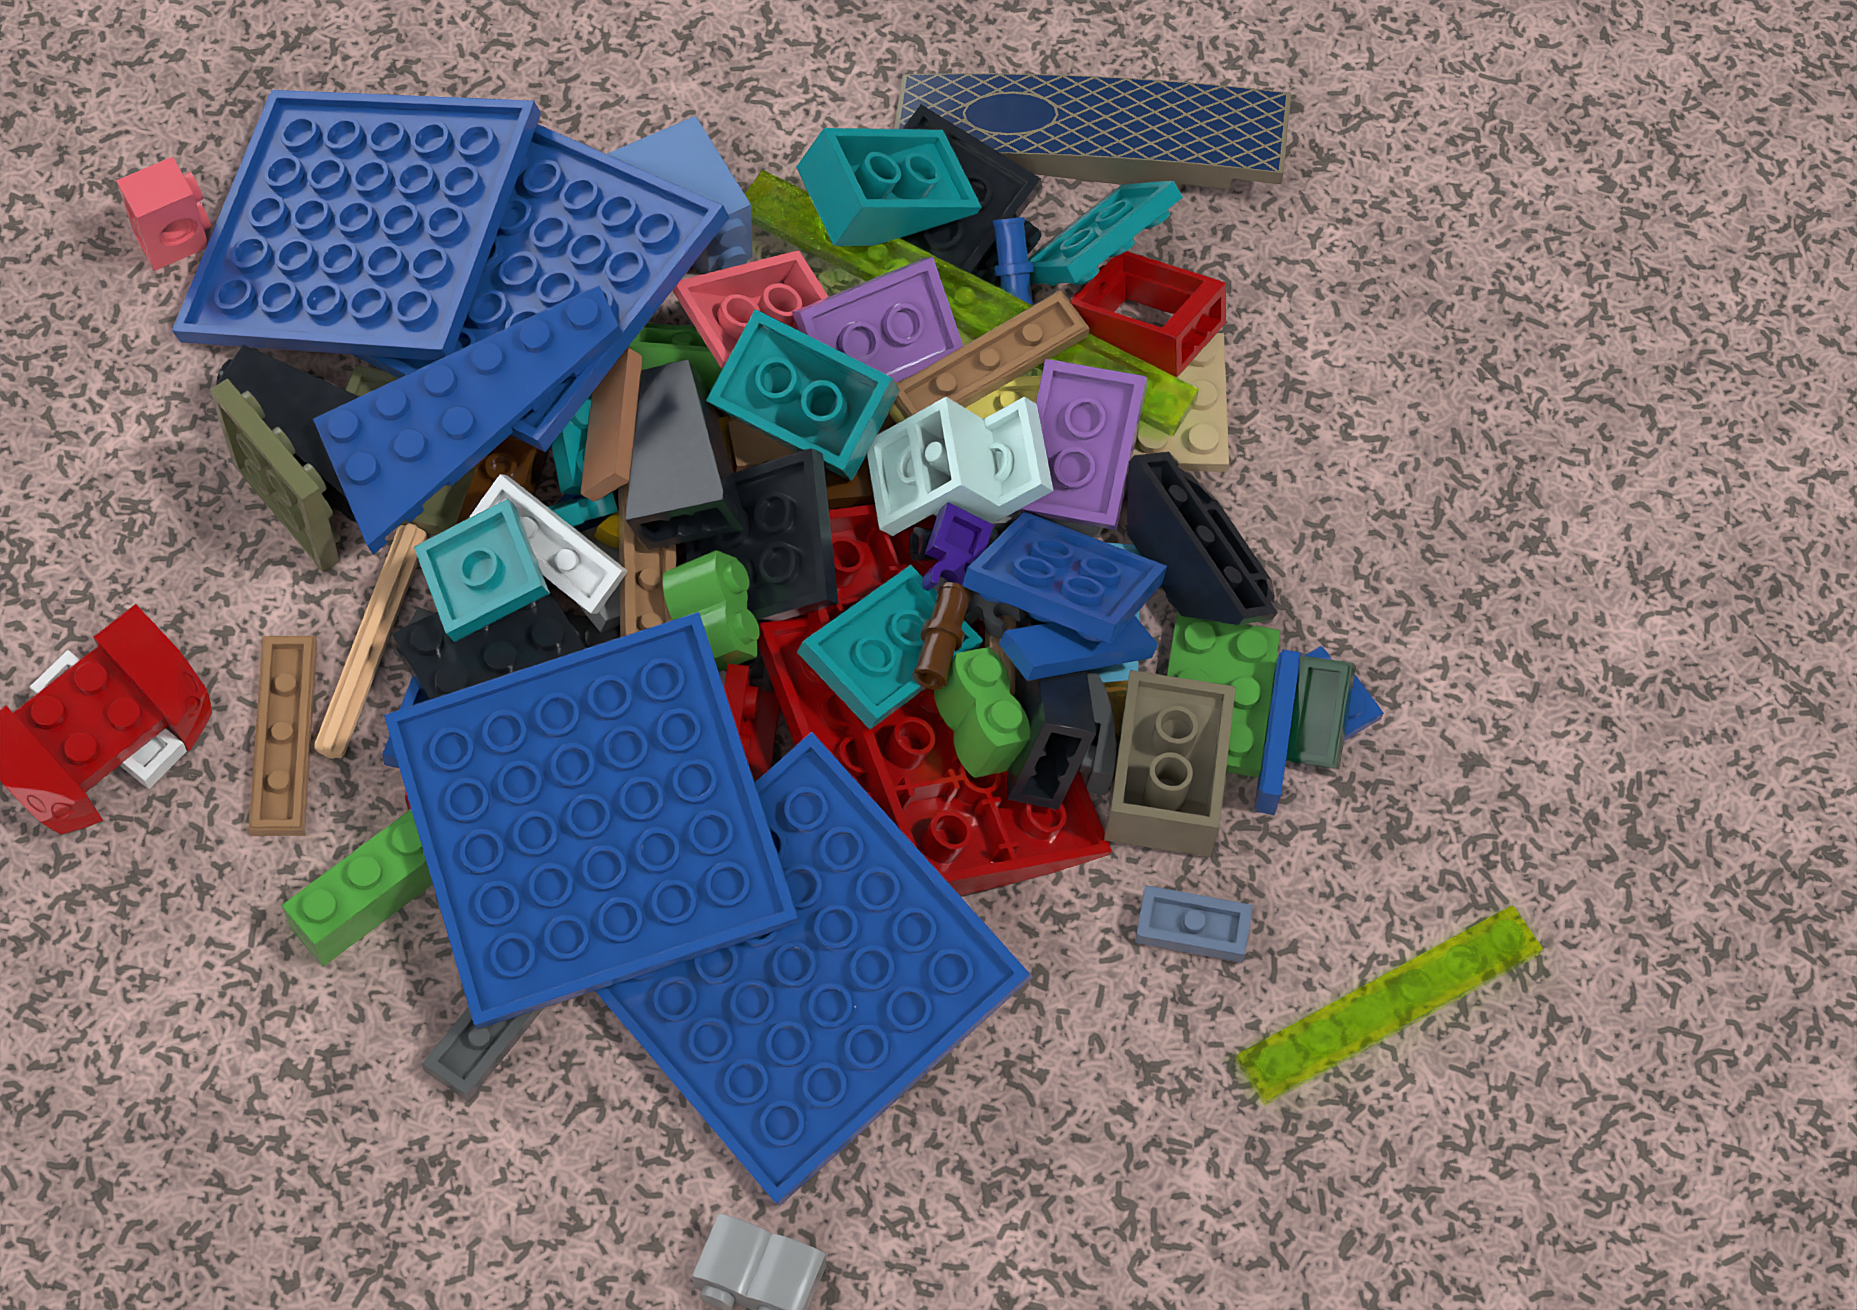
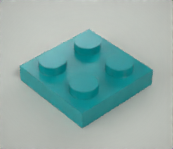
M509 499L414 546L445 633L454 642L549 594L517 508Z

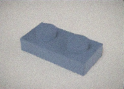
M1145 885L1135 943L1243 963L1253 905Z

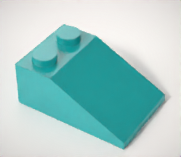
M823 128L796 166L834 246L878 245L977 214L982 208L943 130Z
M755 309L706 402L795 453L810 448L823 453L824 468L852 482L900 390L892 377Z

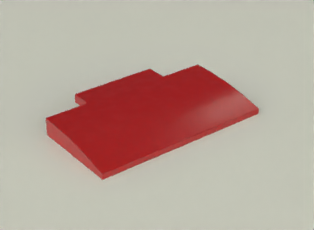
M875 504L829 510L839 604L797 616L798 618L759 624L757 645L795 746L813 732L960 896L1052 874L1110 855L1112 849L1109 842L1104 840L1105 832L1080 772L1077 771L1059 810L1008 800V770L974 778L964 768L955 750L954 731L941 717L935 703L933 689L925 688L872 729H869L797 653L805 639L908 566L912 565L924 577L925 573L938 562L913 561L909 554L911 532H914L913 529L915 527L933 529L937 518L934 514L891 536L879 529ZM977 618L970 627L983 639L978 649L985 648V625L982 620Z

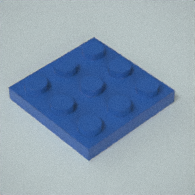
M1023 512L967 567L963 587L978 592L983 599L989 602L1006 603L1027 611L1032 618L1038 621L1055 622L1076 630L1081 637L1087 640L1104 641L1111 644L1162 585L1167 566L1030 513Z

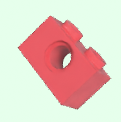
M173 156L116 180L133 233L154 271L206 249L208 241L204 230L211 228V223L200 200H203L202 192L192 172L182 174Z

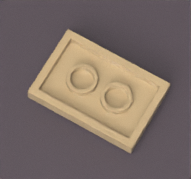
M1217 333L1178 378L1123 361L1124 373L1146 376L1148 380L1132 457L1140 454L1169 451L1178 460V467L1184 471L1227 472L1229 467L1224 333Z

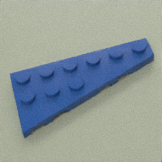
M600 285L313 419L365 543L373 555L388 543L385 537L402 522L407 520L410 523L424 511L422 505L443 486H453L513 433L511 427L531 409L536 413L550 400L548 397L550 392L569 376L577 377L623 336Z

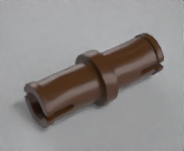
M946 582L942 584V587L939 586L931 619L923 624L920 633L923 645L912 676L914 681L924 688L937 690L942 689L943 685L946 686L954 652L959 650L963 644L964 632L961 628L968 604L971 602L972 593L961 584Z

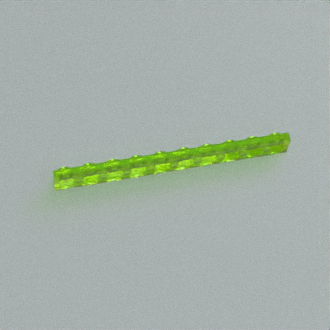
M763 169L744 193L751 204L752 224L864 281H869L920 259L933 257L957 328L977 338L1033 306L900 238L874 246H834L809 193ZM1091 334L1049 359L1146 376L1148 384L1140 421L1172 437L1198 398V388ZM1044 363L1038 365L1036 368L1043 371Z

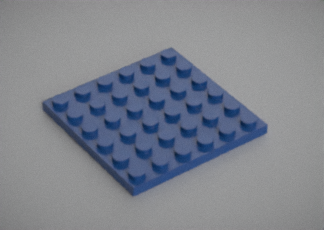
M271 90L172 332L183 343L242 347L244 344L253 348L435 361L452 354L541 115L535 101Z
M537 124L454 352L597 285H600L623 336L577 377L569 376L548 394L550 400L536 413L531 409L511 427L513 430L512 436L544 452L547 451L730 218L722 204ZM353 355L397 378H401L435 362V360Z
M699 612L384 715L474 1026L477 1029L800 923Z
M813 732L808 734L755 782L800 923L595 990L765 1192L780 1206L1033 978Z

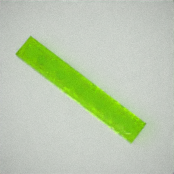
M1511 905L1238 1053L1235 1061L1263 1105L1266 1106L1536 958L1542 953L1543 947L1514 905Z

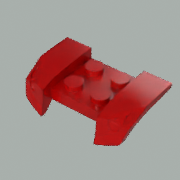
M137 604L133 605L93 637L97 644L95 649L16 711L12 712L7 705L0 709V782L34 817L60 835L103 821L86 792L169 726L176 737L184 743L185 748L190 751L212 715L209 694L203 682L180 650Z

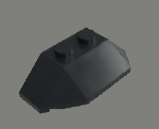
M1169 451L1134 455L1129 461L1127 536L1140 556L1167 566L1161 587L1165 591L1170 604L1177 609L1181 616L1227 624L1243 625L1272 620L1278 614L1277 606L1274 604L1275 595L1272 580L1218 500L1194 476L1179 468L1178 460Z

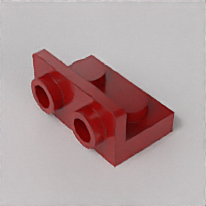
M728 664L724 689L752 776L758 780L772 767L780 704L775 692L759 691V687L750 686L749 666Z

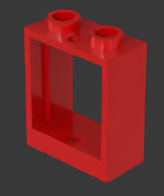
M1129 251L1113 257L1106 265H1102L1099 268V273L1080 292L1075 293L1070 300V303L1089 327V336L1075 345L1174 378H1178L1226 324V282ZM1127 299L1174 315L1161 328L1115 313V311Z

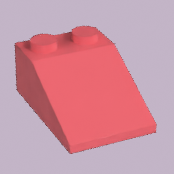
M799 250L683 279L672 290L720 368H724L755 309L798 330L792 312L829 297Z

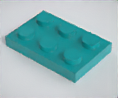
M1161 181L1120 185L1028 258V262H1033L1034 272H1029L1030 284L1055 286L1059 283H1073L1074 286H1078L1094 278L1100 271L1098 268L1099 264L1108 257H1115L1129 250L1135 244L1134 236L1143 229H1150L1161 224L1170 216L1168 209L1183 198L1175 182Z
M912 565L905 568L802 642L797 651L869 729H872L925 689L914 681L912 674L914 669H916L923 645L920 633L923 624L931 619L937 599V591L934 588L929 591L923 589V577ZM963 621L961 628L964 632L963 644L959 650L954 652L953 658L956 653L978 649L983 641L965 621Z

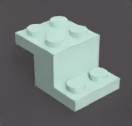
M944 397L876 435L867 452L879 529L891 536L932 514L937 516L939 510L947 502L993 524L1054 491L1037 404L1026 397L1017 400L985 419H982L948 397Z

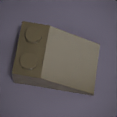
M1134 670L1129 671L1104 840L1211 857L1220 828L1235 686Z

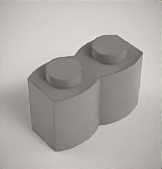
M718 1214L692 1275L694 1288L701 1290L699 1296L701 1300L722 1310H731L734 1304L750 1310H809L827 1266L826 1254L797 1240L772 1234L744 1220Z

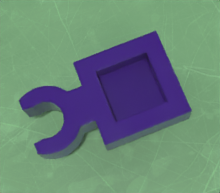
M947 502L938 512L925 554L937 559L938 562L925 573L922 581L923 589L931 590L937 585L940 577L948 582L963 585L967 567L986 550L994 525Z

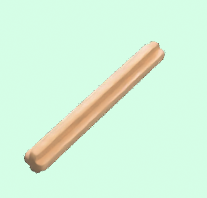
M414 524L401 525L396 531L315 741L314 747L316 752L327 758L334 759L345 756L419 559L414 546L426 541L427 533Z

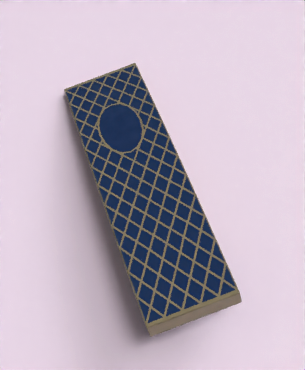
M1006 73L903 74L894 129H902L920 104L1036 175L1117 185L1174 181L1179 191L1181 184L1230 190L1232 179L1272 184L1282 183L1291 93L1204 83L1103 76Z

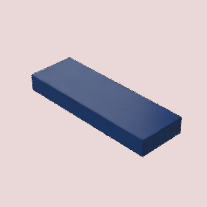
M1136 616L1130 620L1111 644L1104 641L1087 640L1081 637L1076 630L1055 622L1005 630L999 646L1027 681L1150 659L1159 645Z
M1282 649L1276 661L1261 770L1258 777L1254 809L1259 813L1275 815L1281 797L1301 652Z

